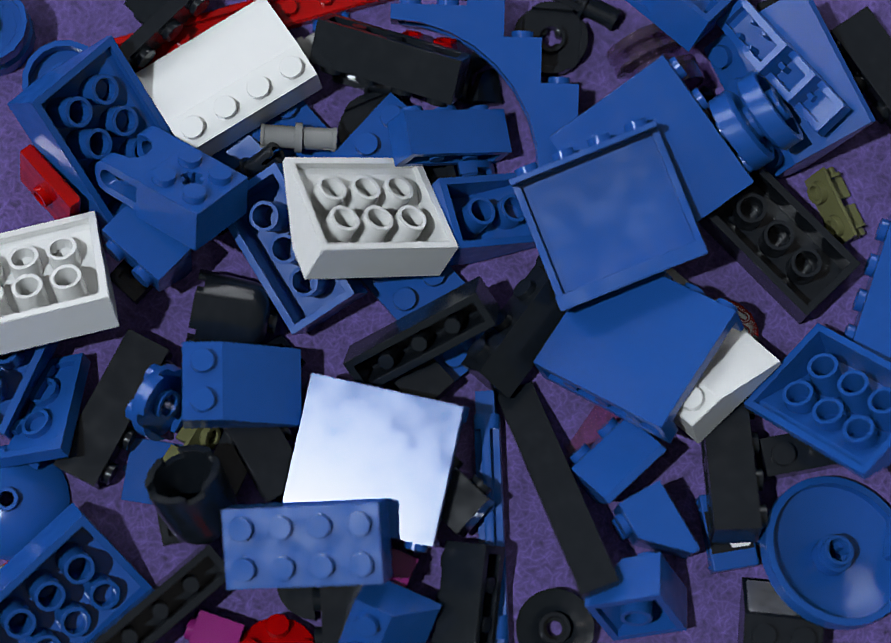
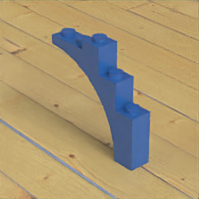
M399 0V3H391V24L419 27L454 38L458 43L474 51L494 68L514 93L527 118L535 146L538 168L553 162L551 155L559 151L549 137L578 117L579 84H570L571 78L549 77L548 83H541L542 37H534L533 31L525 30L512 31L511 37L504 36L505 0H467V5H459V0H437V4H421L422 0Z

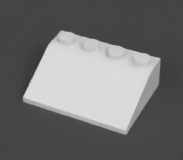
M255 0L135 73L173 135L209 156L216 154L260 127L261 123L270 121L322 89L317 72L267 0Z
M284 158L282 163L292 248L304 279L440 276L458 249L457 242L423 166L395 167L393 158Z
M95 211L0 233V355L119 327L114 292Z
M673 268L666 271L673 278V281L681 285H685L688 282ZM732 328L673 419V422L699 444L781 365V361L744 329L740 332Z

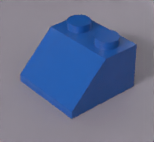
M128 205L102 229L103 241L105 242L103 248L118 262L122 259L125 260L133 268L131 271L133 276L145 287L152 285L161 292L185 278L192 271L191 248L136 217V210Z
M614 417L610 418L596 431L600 437L590 447L584 443L568 457L572 462L569 467L575 481L596 504L611 503L666 451L662 444L645 430L622 418L617 421Z
M660 480L620 502L613 510L615 516L611 523L622 541L628 538L632 545L686 559L700 550Z
M642 552L634 557L623 558L614 567L619 579V586L585 599V608L613 641L687 630V587L660 552Z
M390 581L384 584L363 585L354 601L338 643H426L442 604Z

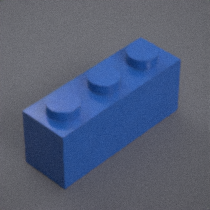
M413 105L402 108L400 114L387 123L395 167L458 165V161L488 160L497 163L512 152L504 109H489L488 105H475L468 109L456 110L454 105L437 107L434 110H423L422 106Z

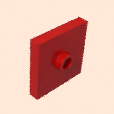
M29 144L21 150L20 180L33 194L39 204L55 220L80 214L81 198L36 147Z

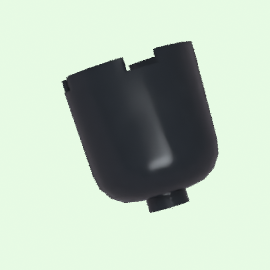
M200 269L198 280L205 281V286H197L188 328L196 329L195 334L188 333L186 342H232L262 345L266 333L274 334L278 311L271 310L272 301L262 284Z
M198 444L181 446L178 448L180 454L172 456L165 462L163 458H159L147 473L144 484L148 491L149 499L166 526L181 542L192 545L209 544L223 536L221 510L237 505L236 495L220 459L214 455L212 449Z

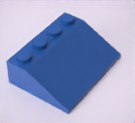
M779 0L761 10L760 13L800 53L851 110L822 137L781 96L797 121L803 134V140L785 151L772 144L775 159L765 165L764 168L775 179L802 171L876 121L813 0ZM723 33L706 46L704 51L724 90H729L739 96L737 81L756 69L726 34Z
M112 35L106 36L40 77L7 104L36 149L81 198L80 214L95 211L99 228H104L126 204L99 187L95 175L96 163L111 153H117L126 157H138L137 135L150 126L158 127L173 135Z
M817 323L785 357L781 365L743 403L748 410L864 479L891 465V363L820 323Z
M72 502L0 569V643H87L150 590L152 586Z

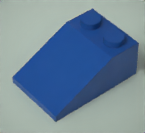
M515 173L438 178L431 185L458 245V249L446 266L472 264L536 247L514 189L508 181L516 177Z
M182 342V421L184 428L300 426L302 417L301 349L232 342Z

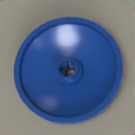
M820 476L800 481L785 491L768 510L767 528H762L760 535L761 558L766 575L783 602L804 619L816 625L834 630L863 628L875 623L891 612V562L883 559L888 517L891 516V508L878 495L865 486L840 477Z

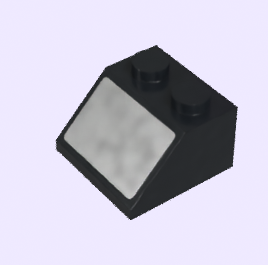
M742 577L737 643H823V627L804 619L788 607L776 593L769 580Z

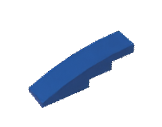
M738 0L716 22L753 67L766 77L787 103L792 105L820 136L823 137L851 110L749 0Z

